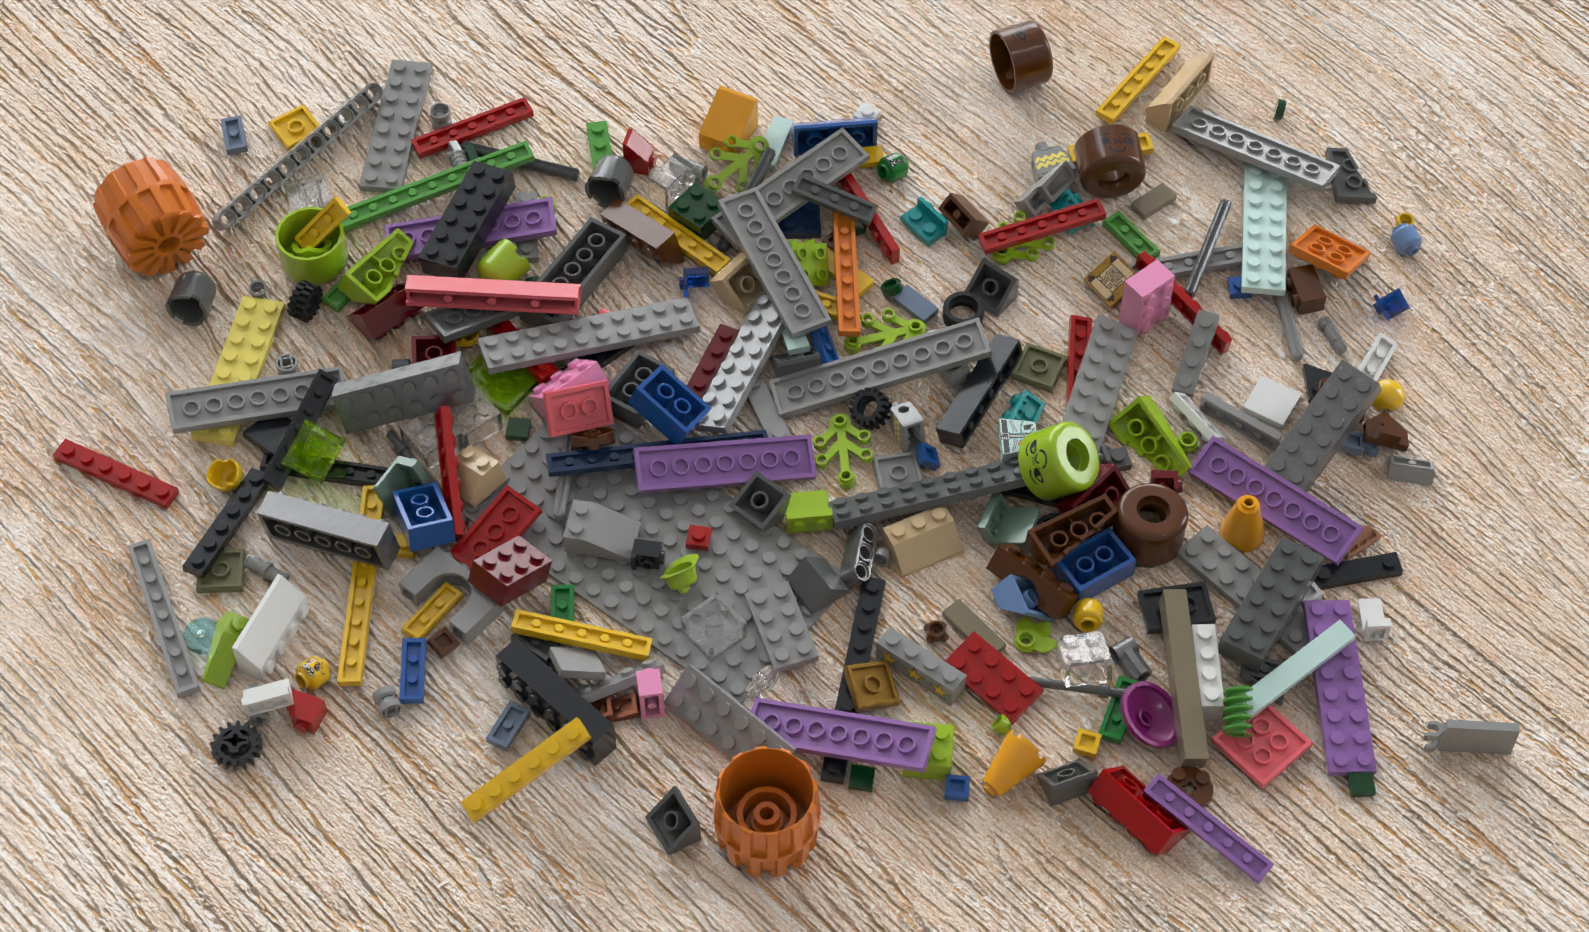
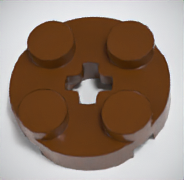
M598 427L595 430H585L570 434L572 449H580L587 446V450H598L601 448V444L611 445L616 443L614 429L611 427Z
M1177 767L1173 769L1167 780L1185 794L1186 790L1182 788L1186 786L1192 787L1195 791L1186 795L1203 808L1207 807L1213 796V784L1210 780V775L1206 771H1201L1194 767Z

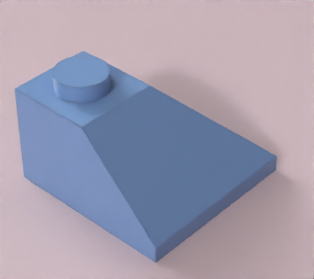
M1010 574L991 589L994 602L999 609L1049 622L1054 621L1052 617L1038 608V591L1031 580Z

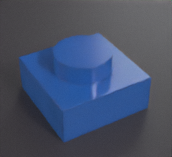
M1241 276L1227 277L1230 299L1251 298L1252 293L1241 292Z
M923 442L915 446L917 460L920 465L934 471L941 467L935 447Z
M946 774L944 800L968 802L970 776Z

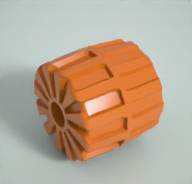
M146 157L127 162L109 173L101 185L97 187L94 194V211L112 246L133 272L141 273L143 276H156L158 270L161 274L170 273L176 270L175 263L180 262L182 265H186L194 258L191 252L194 249L201 251L206 242L201 239V236L209 234V227L205 221L206 218L192 192L167 161Z
M767 746L755 747L754 750L745 753L740 752L734 756L732 762L721 770L717 778L713 803L717 841L720 849L726 847L728 861L736 868L740 863L747 866L746 872L749 875L761 877L763 871H769L770 876L777 877L787 874V866L791 865L793 868H798L808 859L809 851H812L816 845L821 815L817 781L812 778L811 768L804 760H799L792 755L791 751L783 748L773 749L767 748Z

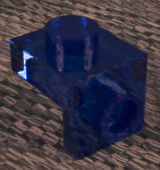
M709 267L683 268V277H679L680 290H684V297H689L688 288L710 287Z
M1400 288L1382 298H1379L1377 294L1373 295L1376 303L1373 304L1378 315L1383 314L1386 320L1410 309Z

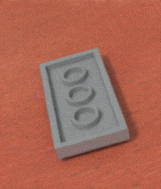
M788 581L744 593L745 601L774 674L819 661V655Z

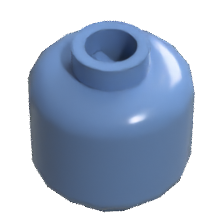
M1406 223L1395 227L1390 238L1391 243L1400 255L1408 254L1412 256L1416 254L1423 242L1415 226L1407 225Z

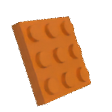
M1316 224L1290 244L1288 250L1297 259L1305 260L1313 264L1315 268L1323 269L1331 273L1335 278L1344 280L1365 263L1371 254V251Z

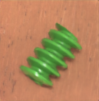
M1234 686L1223 691V695L1227 697L1223 700V705L1226 706L1223 709V714L1226 716L1223 718V724L1227 725L1222 728L1224 734L1235 738H1249L1253 736L1246 732L1247 729L1253 728L1252 724L1246 723V720L1253 719V715L1246 713V711L1253 709V706L1246 704L1247 701L1253 700L1252 696L1246 695L1247 692L1253 691L1252 687Z

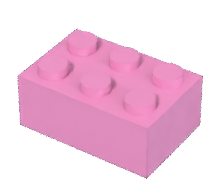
M1159 260L1154 261L1124 283L1119 321L1123 325L1135 329L1138 332L1137 336L1143 332H1148L1154 324L1164 321L1169 315L1175 275Z
M574 359L567 364L568 368L554 373L550 377V381L536 386L533 389L534 392L528 397L540 417L546 419L543 392L601 380H607L609 385L610 382L597 361Z

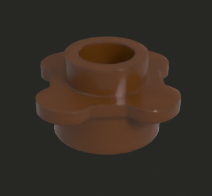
M935 620L924 625V631L927 633L926 641L929 644L937 641L946 642L949 639L944 622Z

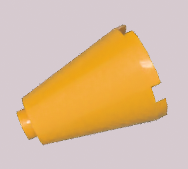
M1243 495L1237 500L1221 522L1219 535L1234 548L1241 550L1242 553L1255 551L1261 546L1265 537L1260 503L1252 495Z
M1010 730L1007 733L982 780L984 784L983 790L991 797L995 795L998 797L1002 796L1046 763L1044 756L1040 759L1037 755L1040 750L1020 733L1014 736V730Z

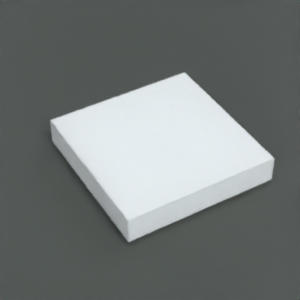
M1261 376L1243 405L1242 411L1282 429L1302 394Z

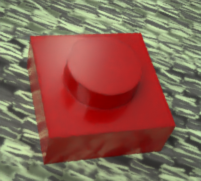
M690 524L686 548L708 551L712 537V528Z

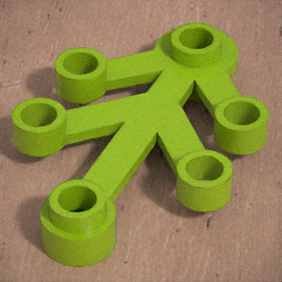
M729 135L725 138L724 145L728 149H733L734 147L748 149L743 154L724 152L718 147L713 148L709 152V158L712 161L724 160L731 161L732 163L717 176L710 175L706 178L704 187L716 193L721 188L722 182L739 168L736 191L738 193L743 192L744 190L740 188V184H744L746 187L748 183V160L754 156L755 169L764 149L769 147L768 141L762 136H755L750 141L737 139L734 135ZM728 139H732L734 145H730ZM761 143L762 149L757 148L756 144ZM713 151L718 152L719 157H714ZM711 180H715L717 186H713Z
M1017 211L1013 214V223L1026 220V214L1022 211ZM1000 222L997 228L1009 225V223ZM1047 236L1042 240L1027 242L994 252L991 255L995 263L999 265H1005L1011 259L1035 262L1039 258L1038 249L1045 251L1053 250L1055 240ZM1018 248H1028L1026 252L1015 251Z
M886 308L882 311V320L886 323L892 322L901 328L894 329L874 320L873 314L864 313L861 316L862 326L875 329L879 333L862 337H846L844 349L849 354H857L861 351L863 345L884 341L881 346L894 343L898 337L905 336L903 339L905 340L926 333V325L918 319L910 321L895 315V311L891 308Z
M837 413L830 418L829 429L823 435L814 437L813 445L816 450L821 451L827 447V442L836 434L838 440L824 454H818L815 457V463L817 468L825 469L828 467L831 459L839 452L841 472L837 476L838 485L844 490H849L855 486L856 478L855 474L850 471L848 451L859 457L861 462L865 464L872 462L873 452L869 448L862 449L846 439V433L858 439L861 445H867L871 442V434L868 430L860 431L851 425V419L847 414Z

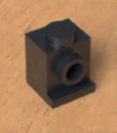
M634 539L630 557L631 570H636L637 567L647 570L660 569V565L665 564L666 552L662 551V542Z

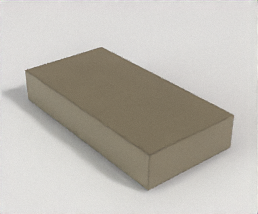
M1161 183L1131 202L1130 207L1145 220L1174 202L1177 195L1164 183Z

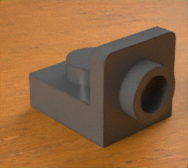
M1106 444L1100 446V453H1098L1100 464H1116L1119 471L1131 469L1132 463L1126 446L1107 450Z

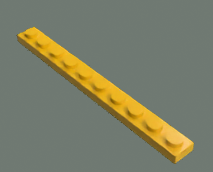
M375 485L363 486L359 514L374 520H383L385 506L374 492ZM353 561L337 678L339 687L362 686L377 567Z

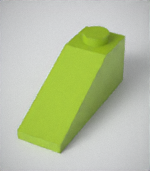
M228 611L217 621L202 678L203 682L220 689L225 688L236 662L232 647L248 623L249 618Z

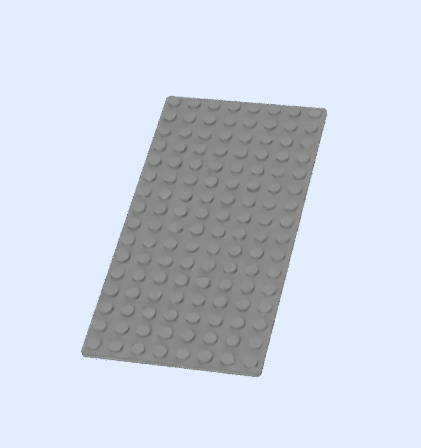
M615 420L614 424L603 426L614 429L616 443L611 445L601 444V448L648 443ZM546 421L501 466L506 477V481L475 508L463 503L462 513L472 523H475L505 486H510L541 508L543 512L522 538L553 560L549 571L550 577L562 585L574 584L576 595L631 633L653 638L651 646L683 669H686L688 664L694 665L738 702L743 704L773 670L745 601L744 593L785 582L804 557H822L775 526L765 531L761 530L731 509L729 504L733 498L716 487L638 493L635 468L572 475L565 519L562 521L554 520L552 514L558 477H549L545 456L548 453L562 452L565 435L549 437ZM585 446V447H583V448H580V449H576V450H584V449H587V446ZM573 499L594 502L640 521L641 528L638 539L662 542V551L666 552L665 564L660 565V569L647 570L637 567L636 570H631V562L565 552L563 535ZM690 524L712 528V537L708 551L686 548ZM689 554H698L699 559L696 563L698 579L685 594H681L679 590H671L665 580L660 579L666 568L677 559ZM827 561L831 568L840 577V569ZM793 592L809 631L833 603L811 614Z

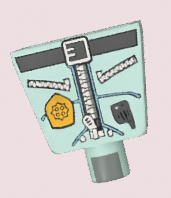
M999 419L998 436L1001 462H1006L1012 457H1018L1019 447L1024 437L1036 431V424L1034 422Z

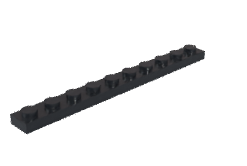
M869 577L868 580L862 582L844 667L846 665L870 662L886 580ZM843 672L835 710L859 714V711H855ZM824 757L820 781L844 785L849 760Z

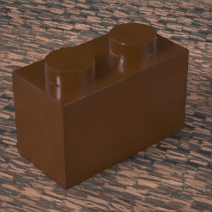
M949 193L938 208L965 237L977 239L978 234L982 233L989 224L983 215L963 195Z
M1313 264L1288 268L1286 290H1289L1291 304L1293 307H1296L1298 314L1323 311L1327 297Z

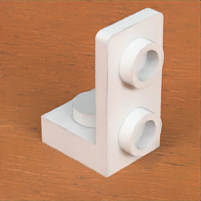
M1359 599L1358 609L1364 641L1387 640L1392 625L1390 618H1384L1381 599Z

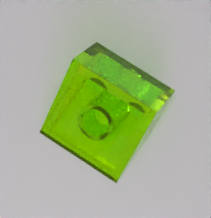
M305 419L282 464L322 484L340 453L345 439Z

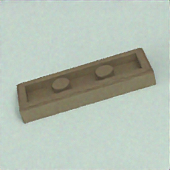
M960 599L942 611V616L964 638H967L975 631L997 651L1001 652L1006 648V643Z

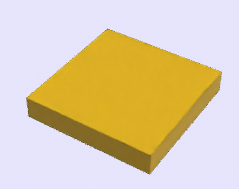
M304 104L268 122V127L287 151L319 125Z

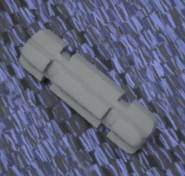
M1325 316L1321 318L1319 326L1322 330H1325L1324 334L1330 344L1334 346L1335 352L1337 354L1346 352L1347 345L1344 340H1341L1342 336L1335 325L1332 324L1333 322L1330 317Z

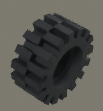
M303 280L295 286V290H292V296L289 297L290 302L287 304V307H289L287 312H289L288 315L303 322H309V320L313 319V315L317 314V309H320L319 304L323 300L321 299L323 297V289L318 285Z
M866 387L864 388L865 392L860 389L858 391L859 396L853 395L855 401L850 400V405L853 406L849 408V412L852 413L850 416L854 422L865 429L873 430V427L880 429L879 424L884 426L886 424L884 420L890 419V416L887 414L890 413L889 407L892 406V403L889 401L888 396L876 388L871 387L870 389ZM875 401L877 403L876 411L871 416H865V407L868 403Z

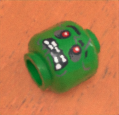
M895 152L879 160L877 172L882 180L893 183L906 177L909 163L903 155Z

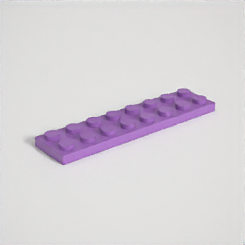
M552 197L506 204L482 248L494 246L504 238L515 243L556 236L557 228ZM441 216L385 225V237L387 238L399 228L414 241L405 261L418 259Z
M811 434L637 447L633 449L638 493L745 485L755 471H758L774 483L815 480L817 477Z
M1215 436L1211 437L1191 464L1192 468L1187 471L1189 475L1235 503L1243 495L1256 497L1260 503L1262 519L1312 551L1324 556L1325 559L1337 566L1364 530L1363 526Z
M1304 600L1302 607L1308 643L1339 620L1355 634L1350 600ZM1355 639L1312 672L1328 776H1347L1348 773L1372 772V775H1375L1377 772Z
M755 697L751 709L754 715L796 748L795 752L922 773L926 771L937 732L936 726L757 697Z

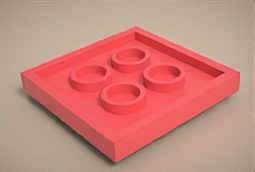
M1271 705L1254 716L1253 719L1246 720V723L1253 725V728L1246 730L1247 733L1253 735L1252 737H1231L1224 734L1221 729L1211 738V743L1262 789L1308 751L1313 744L1309 738Z

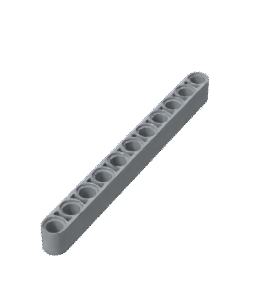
M371 83L356 92L220 209L212 218L214 228L219 231H225L235 226L377 103L383 96L382 87L377 83ZM368 90L373 93V98L369 96ZM354 102L358 104L359 110L355 109ZM340 114L345 118V123L340 120ZM325 127L329 128L330 135L326 133ZM311 139L315 141L316 148L311 145ZM296 152L301 154V160L296 157ZM282 164L286 166L287 173H284L282 171ZM267 177L272 180V186L267 183ZM252 190L257 192V199L252 196ZM237 202L242 205V212L237 209ZM222 215L227 218V225L222 222Z

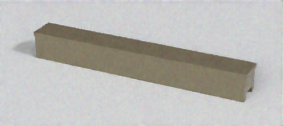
M1163 589L1159 599L1180 767L1199 765V768H1204L1207 760H1209L1187 591L1186 589Z

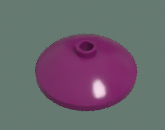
M1139 681L1130 685L1124 691L1121 698V713L1128 730L1136 739L1152 748H1165L1173 744L1177 739L1170 695L1161 687L1151 682Z

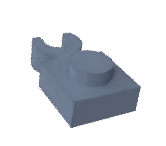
M1355 431L1350 433L1340 447V451L1358 456L1365 452L1370 457H1376L1379 449H1375L1378 446L1376 444L1364 442L1363 433Z

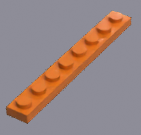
M832 211L838 336L860 337L855 220Z

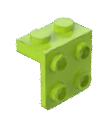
M787 240L812 286L828 285L827 244L815 243V240L802 241L803 243H798V240Z
M826 490L789 493L791 494V499L785 513L787 534L832 530V507L829 508L828 506L829 499Z

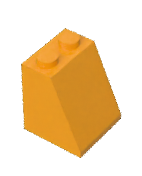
M720 85L699 131V147L707 151L718 147L724 152L741 154L744 148L734 147L733 149H728L724 145V140L729 135H734L737 139L750 140L758 127V99ZM728 139V143L734 145V141Z

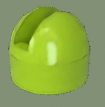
M1003 714L997 717L991 725V729L999 735H1006L1012 727L1009 719Z

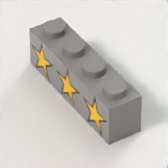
M889 627L876 642V657L882 661L888 660L889 666L950 705H953L965 690L966 674L892 627Z

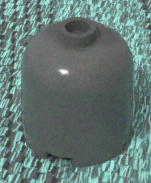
M618 155L602 157L585 184V192L588 198L591 199L593 197L599 202V206L605 208L611 205L617 198L624 201L634 178L631 164L625 158Z
M199 271L183 273L178 277L165 305L166 311L173 319L176 316L178 319L183 320L184 325L197 326L203 324V321L209 315L216 295L214 282L209 276Z

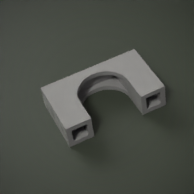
M437 546L399 581L401 594L418 607L445 582L465 588L471 594V597L467 604L449 620L451 633L466 645H469L506 609V606L500 607L468 582L470 568L464 563L460 564L450 552L443 551Z

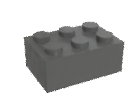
M637 350L608 385L613 417L639 430L647 419L627 401L635 389L661 364L674 375L675 369Z

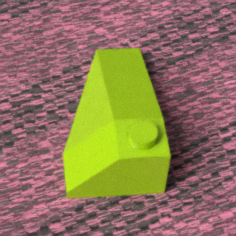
M397 228L344 274L338 289L353 302L376 305L390 292L414 241Z
M1150 395L1139 396L1109 421L1108 426L1118 440L1135 450L1139 456L1146 458L1157 469L1178 471L1179 479L1192 468L1163 413Z

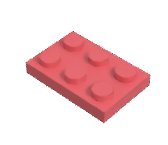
M607 380L542 393L549 437H557L614 424Z

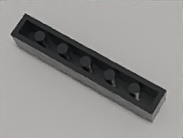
M996 333L992 341L988 343L992 356L977 361L973 371L968 374L964 385L957 391L955 399L948 405L946 413L937 422L936 432L941 443L959 448L965 447L1023 354L1020 339Z

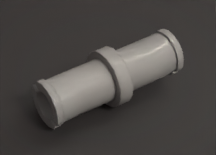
M249 554L244 560L243 566L258 573L259 577L264 580L268 579L273 582L277 574L289 581L290 575L275 568L274 564L269 561L264 562L253 554Z

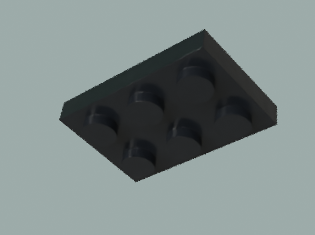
M1205 581L1139 590L1137 592L1147 635L1163 632L1159 599L1163 589H1186L1191 626L1193 624L1216 623Z

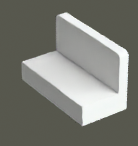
M289 679L246 689L243 691L244 697L241 698L242 706L248 717L294 705Z

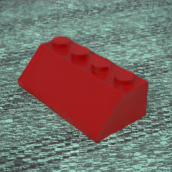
M1124 765L1103 769L1087 792L1092 796V800L1097 805L1104 807L1110 812L1109 815L1112 819L1121 822L1132 837L1142 841L1147 851L1154 855L1167 853L1191 832L1143 794V790L1147 786Z

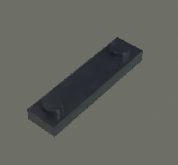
M1397 552L1341 561L1338 566L1333 563L1322 565L1314 582L1321 590L1402 576L1403 568Z

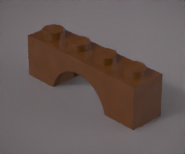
M1012 543L998 545L986 569L1001 580L1010 574L1027 577L1033 582L1038 591V608L1054 620L1067 618L1079 596L1073 591V587L1056 579V575L1053 572L1040 567L1034 558L1025 556L1020 552L1021 549Z

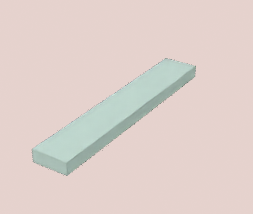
M1341 620L1337 621L1252 686L1253 691L1247 692L1246 695L1252 696L1253 700L1247 701L1246 704L1253 706V709L1246 711V713L1253 715V717L1354 641L1356 635Z

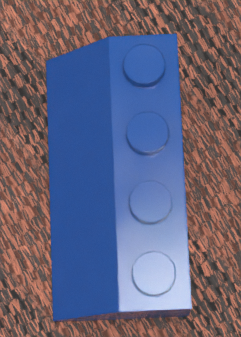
M873 117L792 123L794 156L803 155L842 127L861 147L877 146V119Z

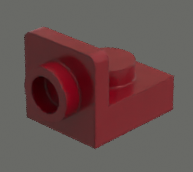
M1151 470L1149 483L1161 484L1171 488L1176 493H1182L1183 482L1181 479H1178V471Z

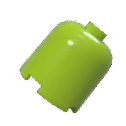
M504 238L478 261L476 272L479 279L519 281L531 270V266L525 256L521 258L515 250L518 249L516 245Z

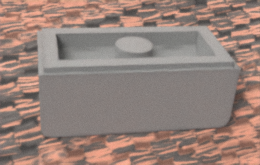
M1389 455L1387 473L1389 480L1423 485L1433 484L1435 474L1433 461Z

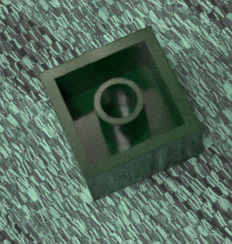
M695 182L668 207V213L670 217L705 241L717 230L711 223V218L720 212L718 200L722 198Z

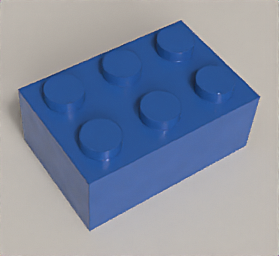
M663 364L635 389L627 401L675 445L680 444L703 422L712 409Z
M437 482L392 491L394 512L411 552L455 542L453 519Z
M1109 527L1083 541L1053 566L1051 572L1056 575V579L1073 587V591L1079 595L1076 600L1078 602L1083 598H1092L1134 575L1136 559Z

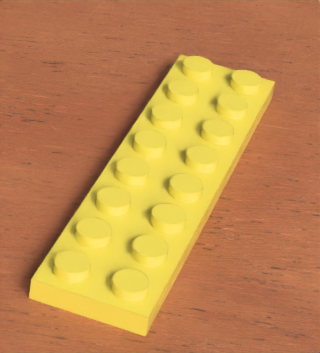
M248 296L242 297L209 386L260 378L286 308L284 302ZM243 423L192 431L190 436L194 441L235 447Z

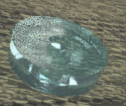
M206 617L191 621L185 627L183 633L187 648L196 654L209 653L217 622Z

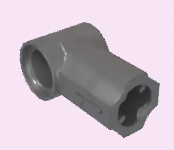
M1131 636L1109 646V654L1112 660L1117 665L1121 664L1131 679L1146 681L1151 676L1152 670L1140 655L1139 647Z

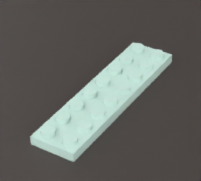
M1246 163L1244 166L1241 292L1284 296L1286 289L1287 179Z

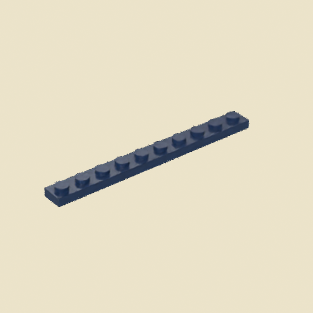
M765 429L686 438L680 444L768 438ZM670 440L602 447L598 450L584 449L548 453L545 456L549 477L635 468L634 448L675 444Z

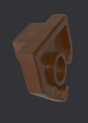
M1386 411L1365 421L1363 425L1364 442L1404 452L1407 451L1409 447L1408 431Z

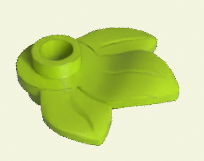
M1028 616L1022 617L1017 622V635L1014 638V646L1018 651L1022 653H1030L1032 651L1047 653L1058 645L1057 641L1049 638L1051 622L1033 624Z

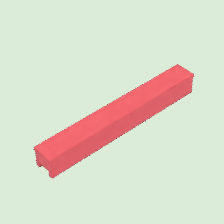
M407 275L405 285L406 306L578 315L581 303V284Z

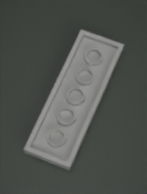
M688 664L664 701L665 705L731 759L740 752L745 753L760 746H767V748L773 749L783 748L791 751L792 755L796 751L793 745L692 664Z

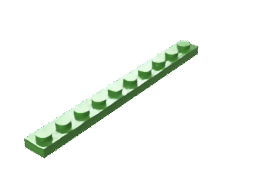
M526 140L350 205L348 209L352 213L342 222L343 230L345 232L457 190L473 161L511 170L535 161L534 154Z

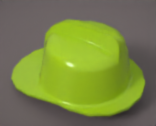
M689 554L677 559L666 568L660 579H664L671 590H679L681 594H685L698 579L696 563L699 555Z

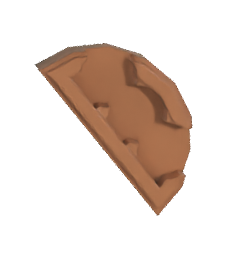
M1361 525L1364 529L1343 559L1348 560L1381 539L1382 537L1379 532L1370 526Z

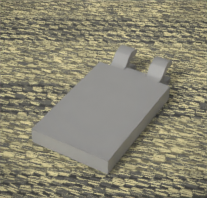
M1447 719L1446 723L1429 721L1427 729H1434L1436 733H1424L1423 740H1429L1432 744H1425L1423 749L1428 753L1433 752L1439 747V751L1511 754L1520 733L1519 723Z

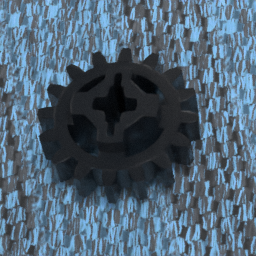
M239 720L236 721L234 726L227 722L228 728L219 727L220 734L212 735L214 741L210 742L211 754L218 766L223 763L225 770L230 766L233 767L234 771H237L238 766H242L245 770L247 763L255 764L254 757H261L259 751L263 749L261 734L258 733L255 726L250 728L249 722H246L243 726H241Z

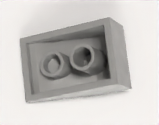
M573 499L563 535L564 550L570 553L631 562L630 557L634 539H638L641 522L600 504Z

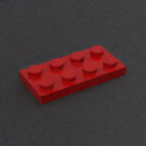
M506 485L451 549L450 553L457 562L466 564L471 570L473 560L519 535L522 537L543 512L541 508Z
M975 631L945 660V662L966 674V687L999 715L1003 714L1006 716L1011 725L1044 692L1041 686Z

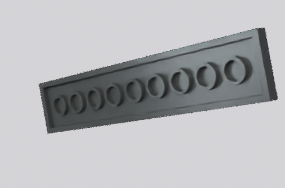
M1012 457L1006 462H990L985 466L969 467L964 471L955 473L947 472L942 476L934 478L925 477L921 481L904 482L899 486L890 488L882 487L877 491L861 492L847 498L839 497L830 501L828 506L829 508L832 507L835 528L840 530L1027 485L1020 472L1018 457Z

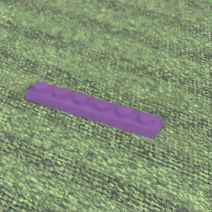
M1160 773L1143 790V794L1257 884L1263 880L1274 866L1273 862Z

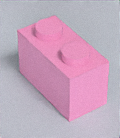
M646 668L642 671H636L641 719L665 716L660 669Z

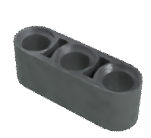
M865 523L849 531L840 569V579L848 588L858 585L870 577L878 538L876 528L870 523Z

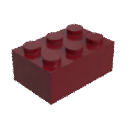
M519 535L473 560L468 582L502 607L546 582L553 560Z

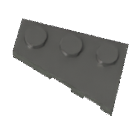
M1327 147L1325 151L1326 160L1340 165L1338 174L1331 181L1335 202L1375 204L1378 198L1375 193H1371L1369 190V183L1366 178L1361 177L1358 172L1359 167L1348 149Z

